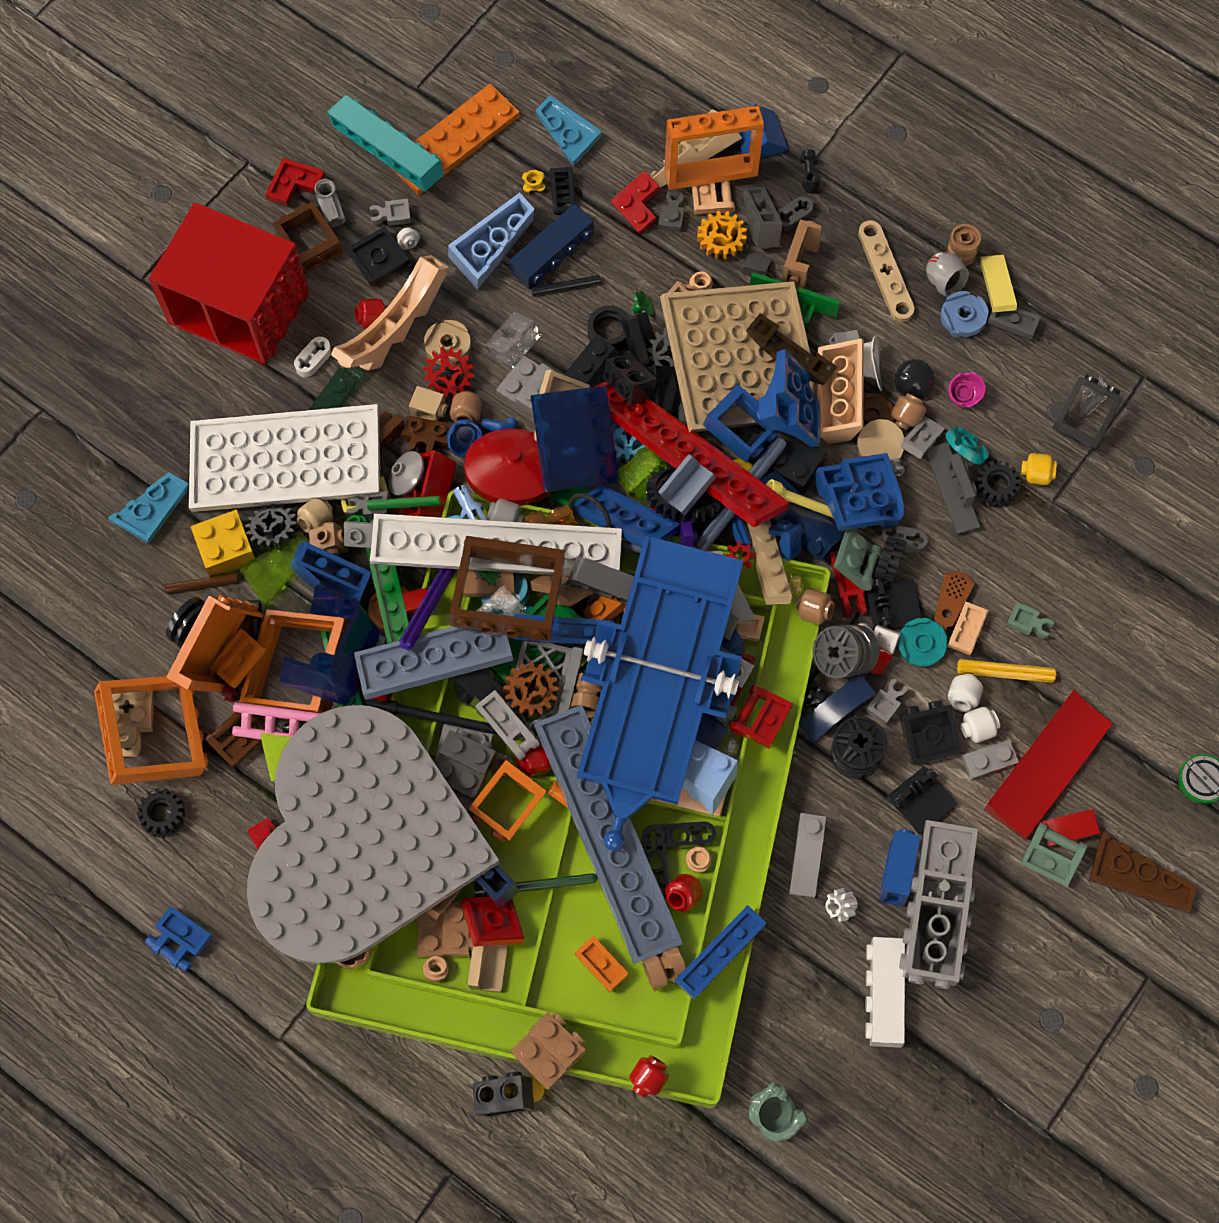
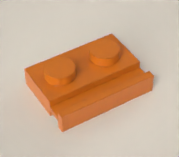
M240 629L210 668L236 689L267 649L247 632Z

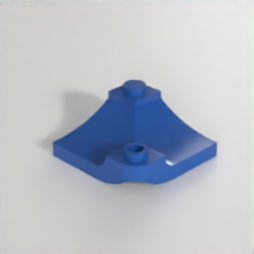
M778 351L771 383L764 397L759 399L757 417L770 431L778 430L797 437L810 447L819 446L820 405L818 398L810 387L809 373L788 351Z
M888 453L843 459L840 465L817 468L813 479L819 497L823 498L828 505L838 531L879 525L882 529L894 527L901 521L904 514L903 499Z

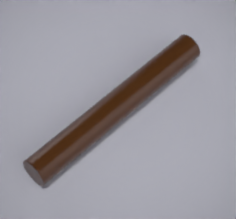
M238 573L164 584L166 594L237 583L239 578Z

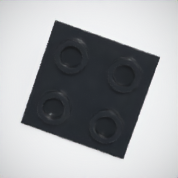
M882 578L875 579L872 588L866 591L874 630L877 625L888 629L903 628L908 622L916 618H922L913 579L893 581V583L884 582Z
M925 766L886 796L919 835L924 832L926 820L937 822L958 805L936 780V772L932 768L928 770Z

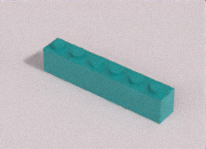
M345 95L327 111L332 127L424 192L444 175L441 166L442 161L436 154H430L420 143L411 141L404 132L394 129L390 122L381 120L373 110L368 111L357 99L353 100Z

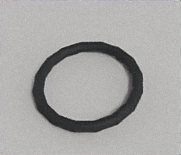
M576 493L571 497L570 510L580 526L590 527L584 523L575 509V500L585 498L602 511L606 520L605 528H611L610 515L600 501L586 493Z

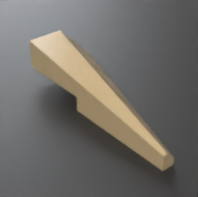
M712 109L709 113H714L717 111ZM739 133L681 141L678 145L677 164L707 160L742 137ZM664 167L659 172L653 171L650 174L651 178L660 188L667 184Z

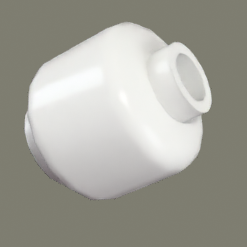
M974 675L956 676L952 680L948 691V700L952 707L958 711L967 712L973 710L979 705L983 693V685Z
M980 707L965 713L963 717L964 723L960 724L964 737H970L975 743L995 737L997 729L1000 728L999 719L995 711L989 710L987 707Z

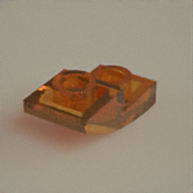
M566 504L561 508L556 507L553 509L548 517L541 510L537 513H530L521 523L567 525L573 521V513Z

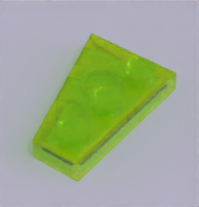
M302 530L296 533V538H289L290 545L282 544V550L274 547L272 552L268 550L239 568L265 609L269 606L273 597L284 589L288 580L296 574L289 566L297 547L304 541L310 543Z

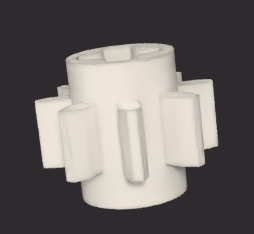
M841 888L827 895L828 900L825 907L830 918L838 917V921L842 922L856 915L855 910L858 903L853 892L845 893L844 888Z

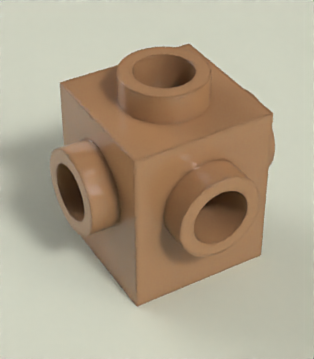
M327 522L321 527L309 530L310 544L338 557L349 552L348 546H344V528L336 523Z

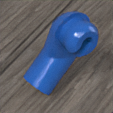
M512 417L507 418L506 422L486 418L482 421V429L490 432L502 429H517L516 427L518 426V421Z

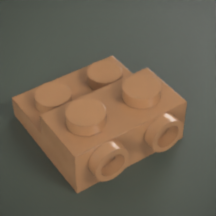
M461 902L450 903L438 919H435L426 912L418 917V959H429L433 956L442 958H470V950H473V943Z
M549 1012L510 1051L547 1091L586 1053L583 1047L585 1041L575 1031L570 1034L564 1028L566 1022L557 1013L552 1016Z

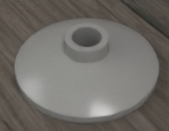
M415 451L407 452L400 456L393 464L388 476V488L394 495L403 496L408 494L420 481L424 471V459L419 453Z

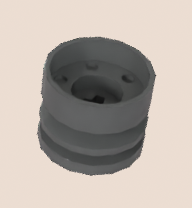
M858 624L827 627L818 634L813 646L814 662L818 669L827 677L836 679L867 674L875 667L880 652L878 640L874 633L866 626Z

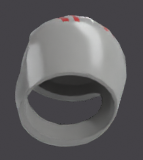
M937 253L931 257L926 266V274L930 283L935 285L937 291L945 297L961 291L967 283L969 272L962 260L954 253ZM959 271L960 277L958 282L951 289L945 290L949 279Z

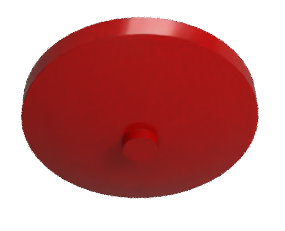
M521 429L496 430L477 439L468 449L464 465L465 477L471 489L481 498L491 503H496L499 499H505L520 506L530 505L546 498L556 488L561 473L559 454L553 445L548 446L535 441V433Z

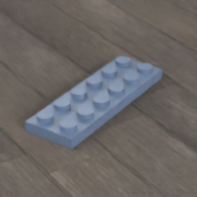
M449 627L422 634L409 651L402 649L400 642L396 641L354 653L365 700L513 661L508 637L505 634H485L479 630H462L459 627Z

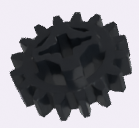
M271 504L268 509L263 505L261 512L254 510L255 517L247 518L250 523L245 525L247 538L251 541L254 548L258 546L260 551H263L266 547H268L269 552H272L274 547L282 550V544L290 545L289 538H296L294 531L299 530L295 514H293L291 508L285 509L284 504H281L278 508H276L275 504Z

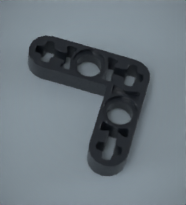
M705 821L647 826L642 833V848L647 860L652 856H658L662 859L663 865L659 869H652L654 875L664 873V876H659V885L664 886L666 889L669 884L666 849L709 846L715 840L716 830L711 823ZM689 828L694 829L693 834L701 833V829L706 828V831L711 833V835H708L707 840H703L700 835L694 836V841L690 842L691 833ZM674 830H683L686 833V839L683 842L674 841L671 836ZM654 831L656 836L661 837L656 841V849L662 848V851L652 850L647 852L646 849H652L651 839H646V837L650 836V832ZM661 889L663 898H665V889Z

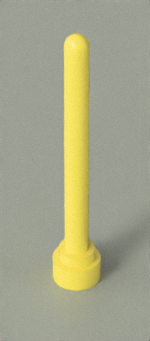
M773 479L766 484L787 501L833 518L828 505L790 492L785 489L782 483Z

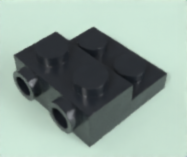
M943 700L929 702L928 708L919 710L918 705L904 708L905 713L899 714L911 764L915 765L962 754L951 704H944Z

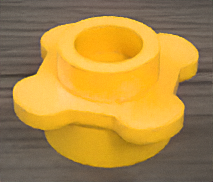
M537 170L525 172L522 175V179L525 182L523 190L527 193L531 191H544V173Z

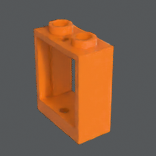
M505 760L469 807L468 811L472 813L470 817L479 826L485 823L492 829L490 832L492 836L500 842L504 839L509 842L547 791ZM504 774L534 796L509 831L478 809Z

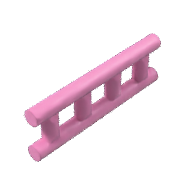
M235 702L233 711L242 713L241 727L234 726L232 735L260 740V734L264 733L292 737L299 730L300 721L308 722L321 713ZM252 714L265 716V730L251 728ZM276 718L289 719V733L275 731Z

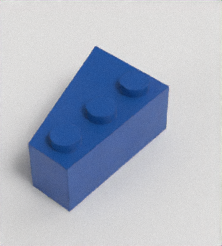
M305 541L298 545L289 566L335 610L343 614L345 619L353 617L372 573Z

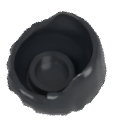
M920 359L903 362L895 373V388L902 396H906L908 393L921 399L929 395L935 384L934 371L928 363Z

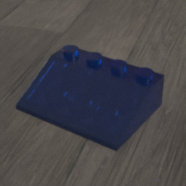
M606 386L530 395L544 492L620 482Z

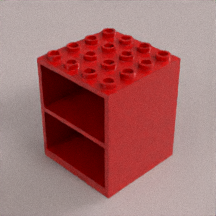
M196 202L193 203L148 278L169 325L264 365L276 354L280 339L285 338L288 325L291 320L296 319L302 301H306L309 295V288L295 243Z

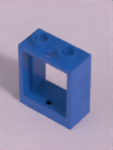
M739 384L707 415L703 423L706 429L744 462H747L752 456L756 459L765 447L763 445L765 442L771 443L780 433L778 430L770 431L759 421L757 417L759 402ZM735 405L740 407L766 430L751 447L720 422Z
M908 829L895 830L889 843L878 902L904 907L910 894L921 837L915 835L914 831Z

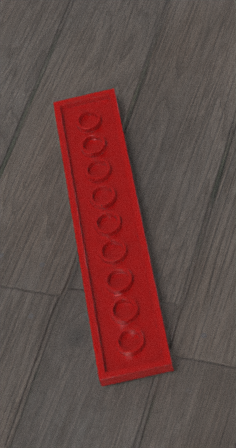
M606 382L588 390L585 401L677 469L689 454L692 455L699 464L716 477L706 489V492L755 528L788 510L789 502L698 434L689 432L686 425L652 400L648 399L630 405Z

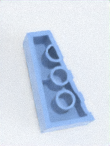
M519 192L448 245V257L477 290L534 221V208Z
M695 741L682 788L689 793L692 799L702 803L706 810L713 815L737 776L738 760Z

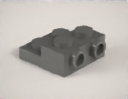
M457 728L456 732L449 730L439 750V756L435 765L452 790L475 800L497 753L493 750L494 745L488 741L480 739L478 743L471 740V734L460 728Z

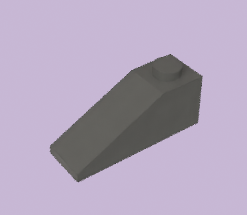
M765 187L742 188L750 233L756 247L762 249L779 247L783 223Z

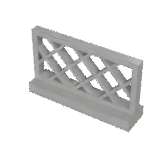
M522 641L516 670L519 671V665L523 663V659L527 663L525 667H529L530 660L525 653L526 646L538 647L542 655L532 660L535 664L544 658L552 670L551 674L554 673L559 681L557 686L559 691L556 693L557 700L555 703H552L553 710L545 715L542 714L538 719L528 724L524 716L519 715V708H515L514 713L518 714L523 724L536 740L541 742L539 736L534 734L531 727L536 722L544 720L550 715L554 716L569 710L583 649L574 646L572 649L552 643ZM554 652L566 654L564 663L557 667L553 665L548 657ZM562 668V672H561V676H560V674L558 673V670ZM541 678L540 681H541V683H542V686L545 687V688H547L546 685H545V683L543 682V680H542V678ZM512 701L507 702V705L510 707ZM534 701L530 705H536L539 701ZM522 735L518 737L520 739L526 740Z

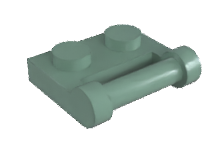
M849 529L844 533L834 568L857 587L868 591L872 588L874 582L872 579L877 560L880 559L883 550L881 547L869 543L854 529ZM866 555L868 557V560L866 563L864 573L862 575L860 573V569L862 566L864 556Z
M1040 822L1020 864L1068 887L1088 845L1083 842L1077 843L1048 829V825ZM1042 837L1074 852L1072 860L1039 844Z

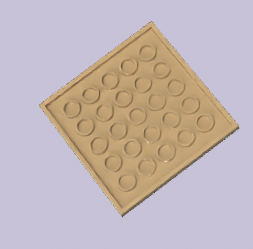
M794 282L663 293L660 296L689 432L708 431L703 426L707 415L737 384L758 402L766 394L774 374L776 360L768 355L746 332L759 313L779 325L777 331L810 353ZM809 381L810 387L817 397L818 385ZM737 405L720 420L727 428L759 425Z

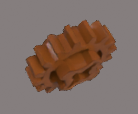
M530 661L529 667H525L523 663H520L519 671L512 668L511 675L513 677L506 676L505 682L510 684L503 687V692L509 693L505 696V702L512 701L511 710L516 707L519 708L520 716L524 711L528 712L529 718H532L535 711L539 716H542L543 708L550 711L552 706L549 702L555 703L557 697L553 695L559 691V687L553 686L557 682V677L550 678L552 670L543 671L542 663L538 668L534 667L533 661ZM532 674V676L527 678L521 677L523 675ZM541 678L545 681L547 688L542 686ZM535 681L534 691L527 698V690ZM514 689L520 693L521 701L515 695ZM537 700L541 702L536 705H530V703Z

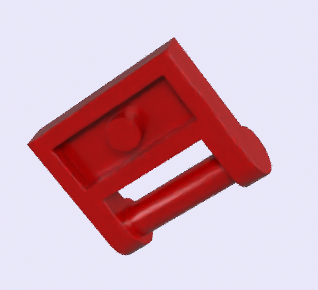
M752 685L748 691L750 694L736 721H732L729 729L737 735H742L770 749L793 703L757 685ZM758 699H762L765 703L752 727L745 726Z

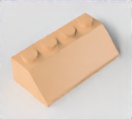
M863 339L818 347V353L838 367L825 385L818 384L817 398L820 405V437L828 444L851 441L863 428Z

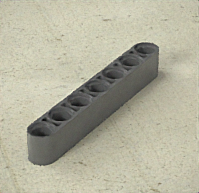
M577 557L568 581L578 587L626 605L634 576L593 560ZM731 613L722 642L731 641L739 620L737 616Z

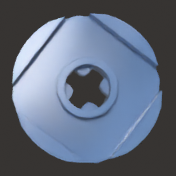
M967 291L955 292L947 297L942 306L941 322L953 337L973 336L984 329L988 317V307L985 301L978 295L975 297ZM960 310H964L965 313L969 312L970 315L967 318H963L960 316Z

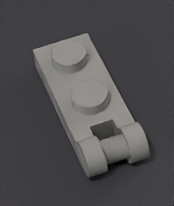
M495 690L475 706L519 760H522L526 756L525 753L531 748L535 749L540 745ZM522 735L526 740L518 746L515 740Z

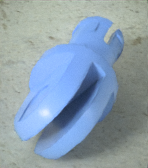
M461 485V491L459 487L453 491L462 507L460 514L462 519L476 520V516L478 520H487L482 512L484 506L482 503L475 502L467 485Z

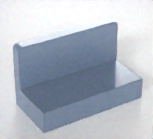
M689 454L658 493L667 503L683 515H686L716 477Z

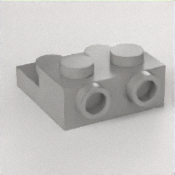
M523 355L496 389V394L535 418L533 412L546 370H554L543 363L538 365Z

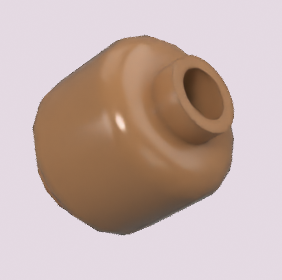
M469 391L457 393L452 399L451 419L454 422L467 419L477 423L481 415V399Z
M908 393L906 396H900L891 412L892 418L897 420L895 424L907 431L909 427L915 428L922 421L926 413V407L923 405L924 401Z
M809 589L803 596H799L796 601V610H799V616L803 621L821 625L826 620L829 621L833 616L835 603L831 600V596L828 593Z

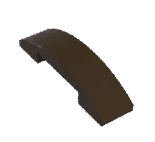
M759 313L746 330L749 336L775 360L778 351H788L807 370L810 376L809 381L825 385L838 367L819 353L816 357L777 331L779 325Z

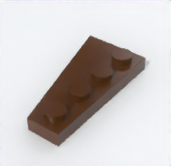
M1104 831L1101 833L1088 881L1186 913L1191 911L1197 889L1195 885L1168 869L1161 868L1153 860L1146 856H1141L1131 850L1132 848L1111 838V835Z

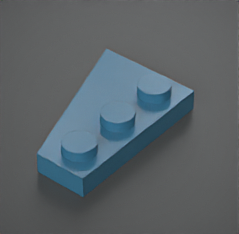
M551 95L536 109V116L573 167L602 137L601 130Z
M168 472L148 487L144 494L136 500L132 499L126 504L124 509L117 514H112L108 519L111 523L150 544L189 490V483Z

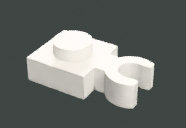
M860 623V624H858V625L866 626L868 629L871 630V627H870L868 624H866V623ZM877 625L875 630L871 631L877 638L878 644L894 654L901 633Z

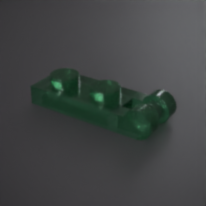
M339 365L338 370L309 410L342 407L363 379L366 370L360 366L346 368ZM347 373L352 375L350 380L345 378Z

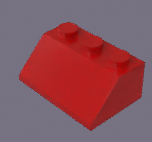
M433 450L420 454L424 459V471L416 487L406 495L395 496V499L440 496V506L393 508L391 515L442 518L451 483L455 475L456 461Z

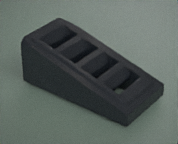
M572 167L550 168L549 176L553 214L564 213L575 203ZM568 178V181L555 182V179ZM569 186V189L556 190V187ZM557 195H570V198H557ZM570 202L571 205L568 207H557V203Z

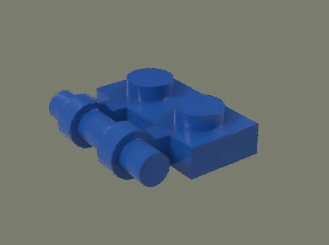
M170 906L155 925V928L162 932L158 939L153 935H149L145 940V944L152 948L151 951L156 955L161 954L170 961V965L175 968L179 967L187 972L192 966V963L185 959L188 952L198 957L213 936ZM170 939L180 945L176 952L167 946Z

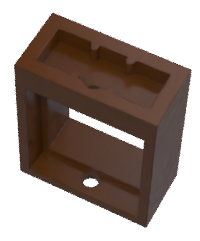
M313 201L307 205H301L296 211L281 216L273 223L276 235L291 241L286 233L314 218L328 239L302 254L298 252L304 275L343 254L340 241Z

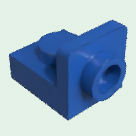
M780 520L769 528V534L781 536L779 541L781 558L790 561L801 553V525L792 524L789 520Z

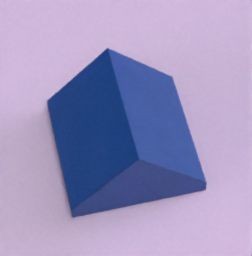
M759 106L764 122L760 158L788 151L775 111ZM751 131L738 132L742 137L737 141L741 153H749Z

